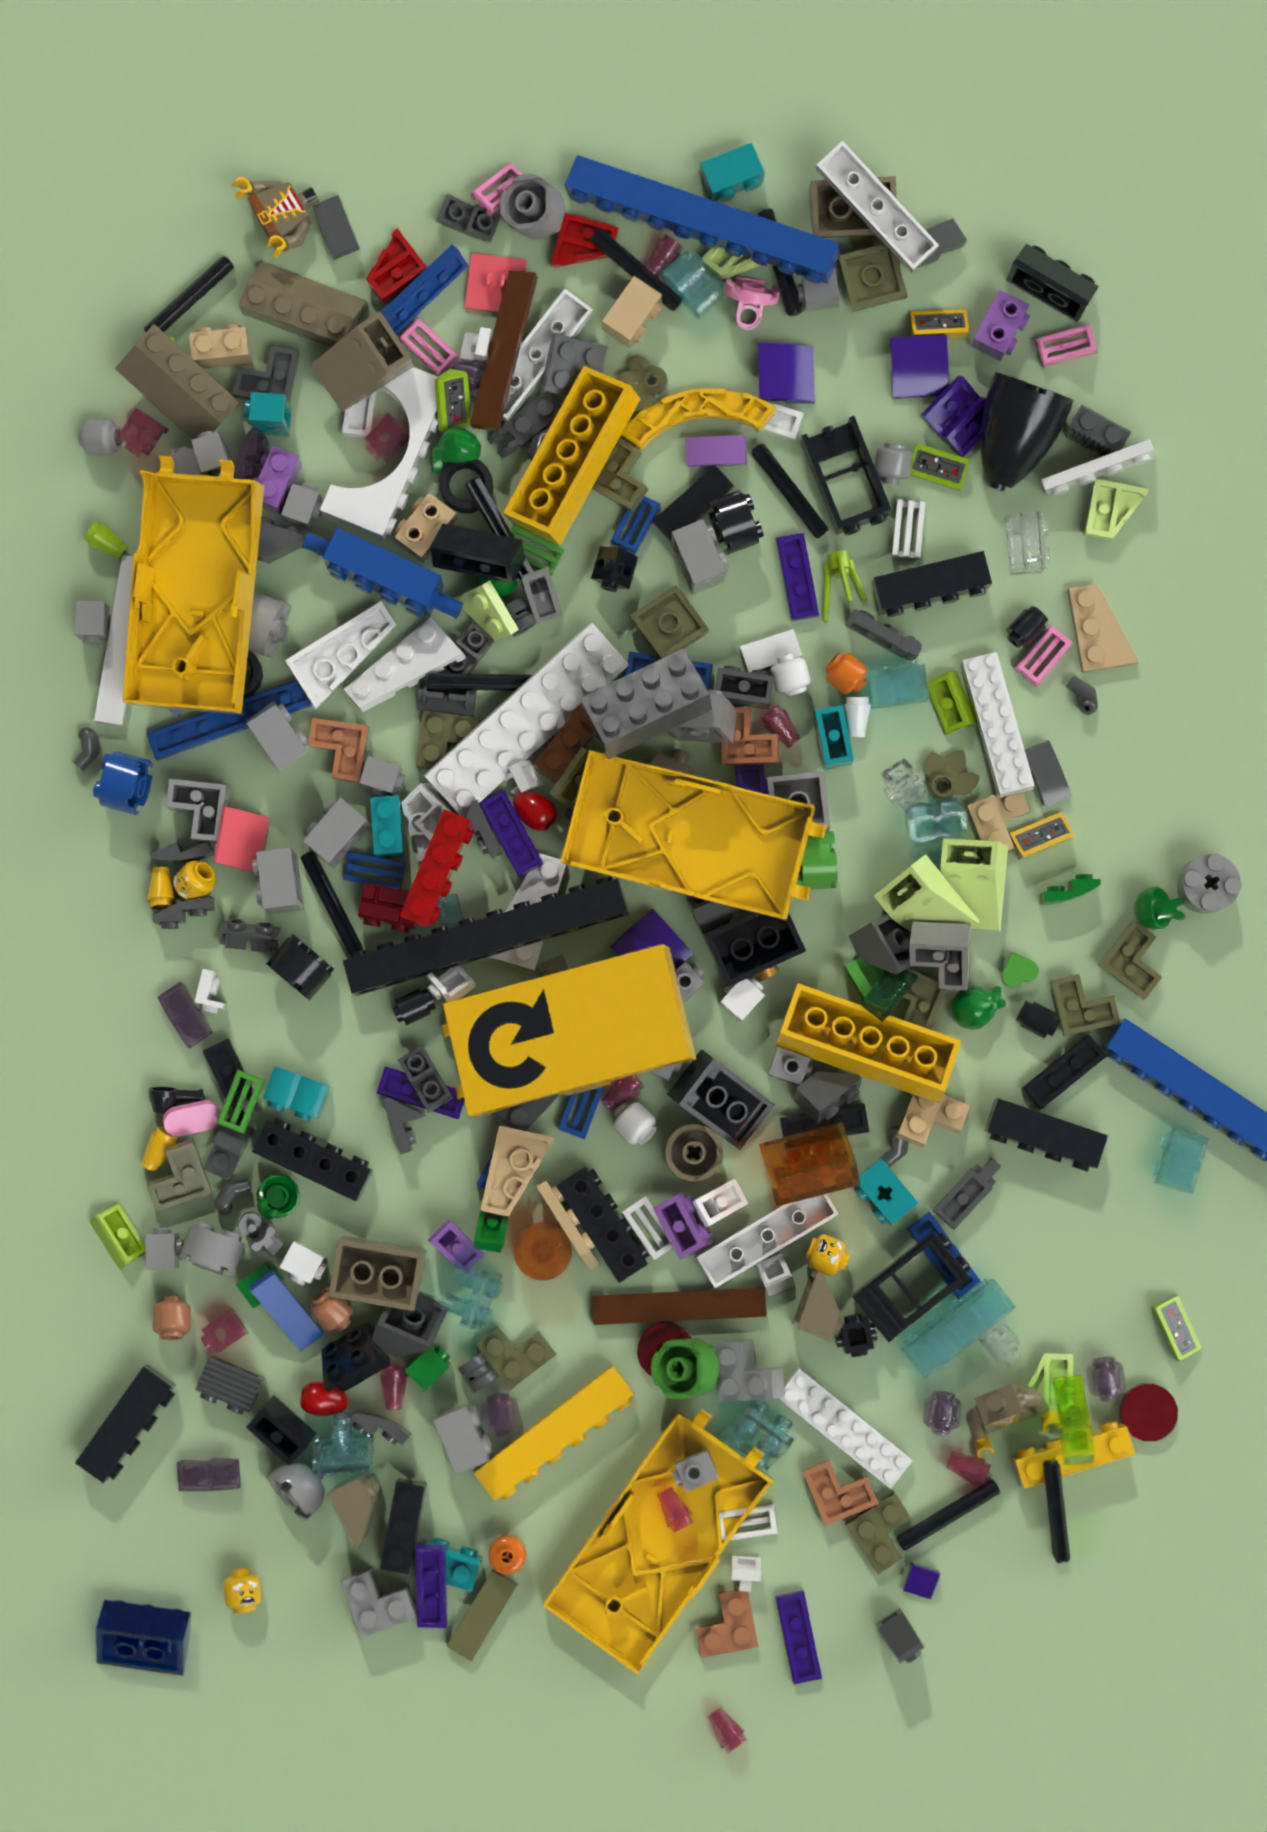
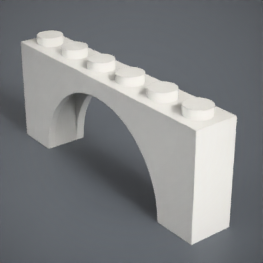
M413 367L379 389L391 396L401 406L407 416L410 435L406 453L398 467L388 477L376 484L362 488H343L331 484L320 508L323 517L384 542L387 535H393L398 522L395 519L399 509H404L409 494H406L410 483L414 485L419 475L420 469L417 468L420 458L425 459L431 445L428 442L432 432L436 433L439 428L435 379L437 376Z

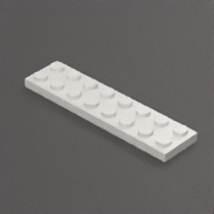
M590 622L423 776L460 816L465 817L472 801L478 800L480 803L505 780V775L511 773L509 770L510 766L527 760L564 726L581 704V697L608 685L628 667V663L599 629Z

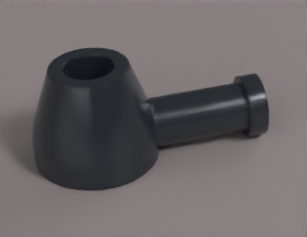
M173 1087L149 1088V1099L153 1112L165 1113L168 1109L174 1107L176 1101H203V1089L178 1090Z

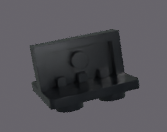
M368 1322L352 1329L341 1338L328 1343L321 1350L323 1387L327 1391L338 1387L345 1392L390 1366V1357L373 1341L372 1326Z

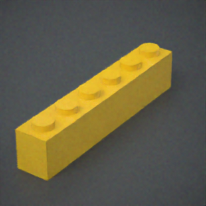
M614 1365L610 1366L491 1457L488 1462L478 1467L474 1471V1475L494 1501L500 1497L503 1501L517 1491L515 1485L523 1479L528 1483L540 1474L538 1468L545 1462H548L549 1465L553 1464L564 1455L561 1452L562 1449L569 1444L575 1447L587 1437L584 1433L594 1426L597 1430L610 1419L607 1415L617 1408L620 1412L633 1402L630 1397L634 1395V1391Z

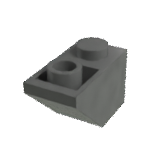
M261 517L257 560L270 564L302 548L305 537L301 534L300 529L290 525H285V528L275 526L273 520Z
M817 1071L796 1088L794 1101L818 1124L824 1118L826 1120L831 1119L838 1112L839 1106L844 1102H852L859 1095L862 1078L858 1074Z
M900 1608L876 1623L899 1663L903 1661L910 1663L922 1654L920 1650L925 1647Z

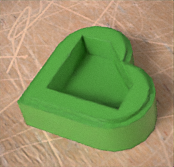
M1011 952L1002 971L1001 978L1007 987H1017L1022 982L1035 980L1039 974V968L1032 960Z

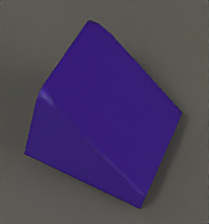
M911 1562L903 1591L931 1599L938 1583L940 1572Z

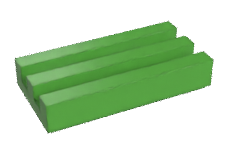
M513 525L511 533L514 538L516 535H519L556 554L553 557L523 542V549L551 562L550 567L525 555L530 566L538 570L548 567L552 576L564 553V549Z
M237 1070L216 1124L245 1134L265 1080ZM242 1078H245L246 1082L231 1121H225ZM252 1082H255L256 1086L249 1101L248 1107L242 1119L241 1125L238 1126L236 1125V1123L238 1121L239 1115L245 1103Z

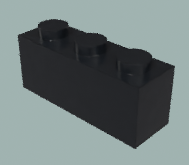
M442 523L430 546L433 567L511 584L514 583L525 561L523 542L520 539Z
M403 1478L397 1479L380 1564L381 1570L409 1574L412 1567L427 1483Z

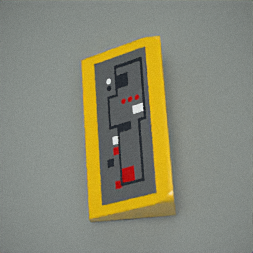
M966 309L910 312L911 337L947 334V339L967 338L969 335Z
M1062 812L1009 833L1020 860L1075 836Z

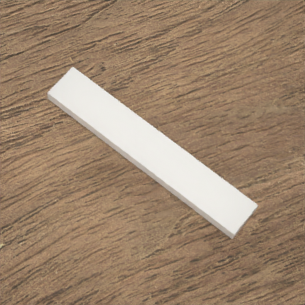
M122 555L94 717L95 722L124 726L127 703H123L122 698L133 556Z

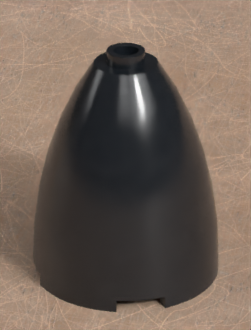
M995 373L985 400L980 440L982 467L985 479L990 481L989 487L1003 492L1006 487L1013 488L1039 464L1060 434L1071 411L1073 399L1001 373Z

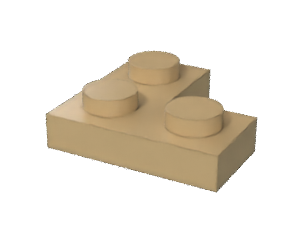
M1023 792L998 798L996 794L966 806L979 840L999 841L1008 845V851L1014 849L1004 822L1030 813Z
M912 1094L896 1137L923 1148L933 1124L959 1134L970 1106L946 1095H943L940 1102L936 1103Z

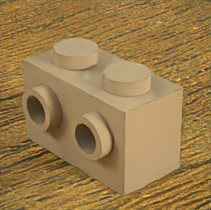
M634 276L602 320V330L629 348L634 341L639 343L647 331L645 326L650 319L655 320L663 309L661 305L662 294Z
M231 324L220 330L203 327L198 328L196 332L189 333L191 358L203 369L252 364L250 336L246 327Z
M430 493L425 498L420 497L412 507L413 514L408 520L403 519L394 531L396 533L394 537L396 543L422 563L431 554L430 546L442 523L453 525L457 520L456 512Z

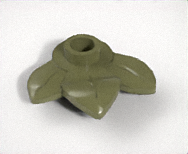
M641 356L628 358L627 367L629 371L621 373L616 378L621 382L631 385L640 398L633 413L651 407L655 396L662 393L668 384V377L665 371L659 367L652 366L648 359ZM652 376H657V382L654 385H650L649 379Z
M963 750L951 752L943 759L932 751L926 758L924 771L929 778L927 790L933 799L946 801L954 794L966 795L978 784L979 775L965 772L966 757ZM937 783H944L946 791L939 792L936 788Z

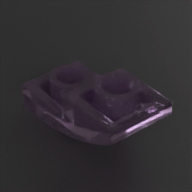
M257 428L249 430L241 445L235 464L234 479L253 480L255 477H258L255 464H260L264 453L269 452V441Z
M181 981L157 997L174 1028L188 1048H192L213 1034L203 1012L197 1008L187 987Z
M212 1458L208 1461L181 1460L177 1462L178 1491H222L241 1488L239 1459Z

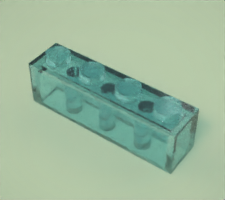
M983 1278L971 1288L973 1293L966 1299L961 1296L949 1305L951 1310L943 1317L938 1314L926 1323L928 1329L919 1335L918 1332H915L904 1340L903 1343L906 1346L901 1349L924 1379L933 1374L1016 1308L994 1279L987 1281Z

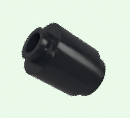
M1035 606L1024 609L1007 627L1006 631L1009 634L1007 639L1017 648L1021 646L1028 648L1046 628L1047 617Z
M418 988L395 999L396 1006L392 1007L398 1022L404 1021L406 1026L430 1015V1011L436 1009L427 988L421 991Z
M1026 1000L1016 1018V1021L1021 1023V1027L1045 1039L1047 1034L1053 1036L1060 1024V1021L1056 1020L1057 1013L1035 1001L1031 1003Z

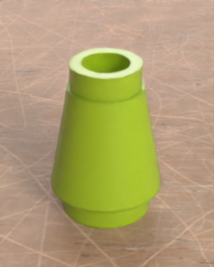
M98 521L94 522L84 537V540L89 543L88 546L118 560L128 548V545L105 523L100 524Z

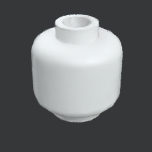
M793 653L778 657V664L773 665L770 669L771 675L775 676L774 685L777 692L785 693V696L788 697L807 691L806 686L811 683V676L806 660L802 657L794 658Z
M633 1102L629 1105L624 1103L614 1113L616 1116L614 1129L629 1144L639 1143L642 1145L656 1132L655 1116L640 1102Z

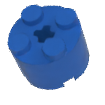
M118 751L112 754L106 753L101 763V769L103 770L101 779L94 786L93 796L99 798V803L103 807L137 815L139 811L136 808L138 805H145L150 793L153 776L148 775V767L153 768L152 762L148 759Z

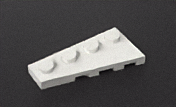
M1148 439L1041 480L1046 493H1053L1056 496L1069 491L1071 486L1080 484V486L1087 485L1096 481V478L1114 475L1126 468L1157 458L1151 440Z
M380 601L285 660L286 665L315 710L396 627V623Z
M430 617L345 687L344 691L361 711L365 712L395 696L396 691L406 686L410 688L418 684V680L429 673H439L445 670L444 666L455 660L458 663L466 659V657Z
M540 853L539 856L544 864L528 872L505 912L514 910L513 905L520 902L530 901V904L540 902V897L551 893H557L558 895L566 868L565 864L560 863L561 859ZM544 941L493 955L489 958L535 971Z

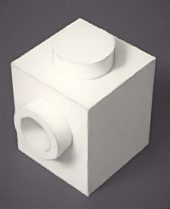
M750 977L749 980L745 979L726 987L724 991L727 995L720 1004L742 1022L765 996L761 992L764 987L753 977Z
M293 1241L280 1268L290 1273L289 1279L304 1286L305 1282L310 1284L315 1279L320 1281L328 1265L324 1264L326 1256L298 1241Z

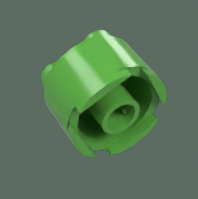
M826 831L824 838L808 836L796 885L809 887L811 890L837 888V854L834 848H832V844L835 843L833 831Z
M697 1338L671 1340L664 1343L661 1349L653 1356L651 1363V1374L655 1385H659L663 1394L672 1399L698 1397L712 1391L716 1387L719 1375L716 1349L711 1344Z

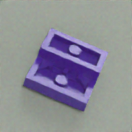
M947 334L890 338L892 399L939 396L949 385Z
M758 343L759 399L764 401H786V404L814 403V347L784 343Z
M958 375L920 416L960 457H964L981 440L982 415L986 398L980 397L963 376Z
M654 909L646 913L610 946L618 956L664 944L670 948L675 970L693 955L691 950Z

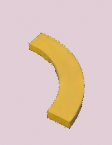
M724 388L692 389L667 396L648 409H643L627 423L620 437L642 452L652 440L664 431L687 421L704 418L732 420L751 427L760 433L775 414L776 407L753 395L727 391Z

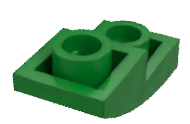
M1093 874L1075 875V879L1068 882V891H1065L1064 886H1049L1047 891L1040 893V905L1057 904L1078 898L1101 885V879H1093Z

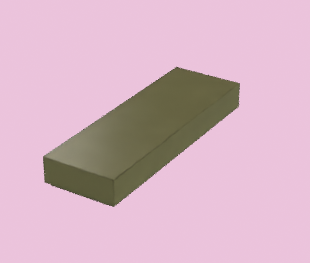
M492 1569L447 1647L472 1662L517 1584Z

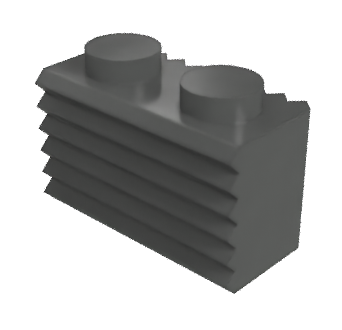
M1081 405L1065 436L1066 438L1070 437L1071 440L1075 439L1076 443L1080 442L1081 446L1085 445V448H1090V451L1094 450L1095 454L1099 453L1101 457L1122 450L1131 431Z
M210 1356L195 1390L201 1392L200 1398L212 1403H216L217 1399L228 1403L227 1409L243 1414L244 1410L247 1412L252 1410L265 1377L215 1356Z

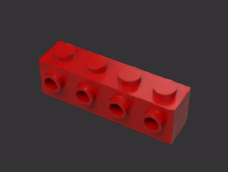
M443 810L400 913V917L403 920L428 930L431 924H436L441 913V908H438L442 897L447 898L453 883L449 879L453 870L458 871L463 860V855L460 854L464 844L468 845L474 833V829L471 828L472 822L470 819L448 810Z

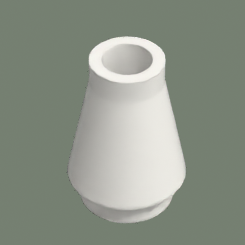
M846 697V704H843L849 737H865L872 705L869 704V697Z

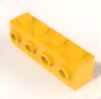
M1112 1421L1100 1425L1101 1429L1097 1431L1082 1430L1074 1433L1073 1438L1062 1441V1438H1057L1045 1442L1046 1446L1039 1449L1028 1447L1017 1451L1018 1455L1011 1457L1019 1485L1026 1489L1045 1483L1043 1463L1046 1460L1056 1459L1060 1464L1061 1477L1135 1455L1127 1426L1122 1423L1118 1424L1117 1421Z

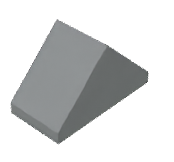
M548 567L522 575V585L531 612L537 621L536 624L562 616Z

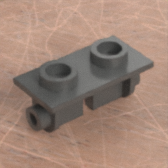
M421 682L420 689H418L417 710L474 717L477 690H429L426 683Z
M229 919L224 921L219 929L221 933L220 944L225 945V948L246 950L247 940L252 941L251 951L271 953L278 950V940L274 939H277L281 928L273 927V924L267 922H259L255 925L247 924L241 919Z

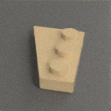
M1093 584L1069 588L1067 592L1082 673L1138 664L1139 661L1098 585Z
M499 1125L480 1211L509 1217L555 1138Z
M547 1181L536 1186L590 1271L598 1267L600 1264L591 1251L595 1247L586 1232L582 1235L576 1227L580 1222L572 1209L566 1211L561 1204L565 1199L557 1186L551 1188Z

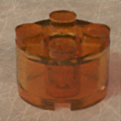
M536 1222L529 1225L519 1234L514 1245V1258L518 1268L526 1276L535 1280L546 1281L558 1277L566 1270L572 1257L571 1241L561 1227L551 1222ZM541 1243H546V1248L551 1249V1254H547L546 1259H541L540 1254L535 1253V1248H539Z

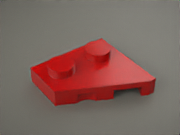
M565 213L550 263L551 267L557 268L609 258L591 242L590 238L597 229L601 228L616 241L619 227Z
M398 228L391 234L393 238L386 250H382L377 264L372 267L366 277L369 286L383 304L407 288L427 268Z

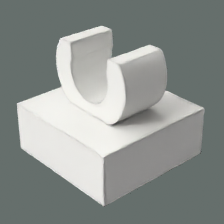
M531 760L515 763L509 767L511 773L505 775V781L514 779L517 787L511 790L512 794H516L519 791L521 793L528 790L532 791L543 785Z
M732 1556L731 1579L739 1580V1591L751 1592L752 1581L761 1582V1557Z

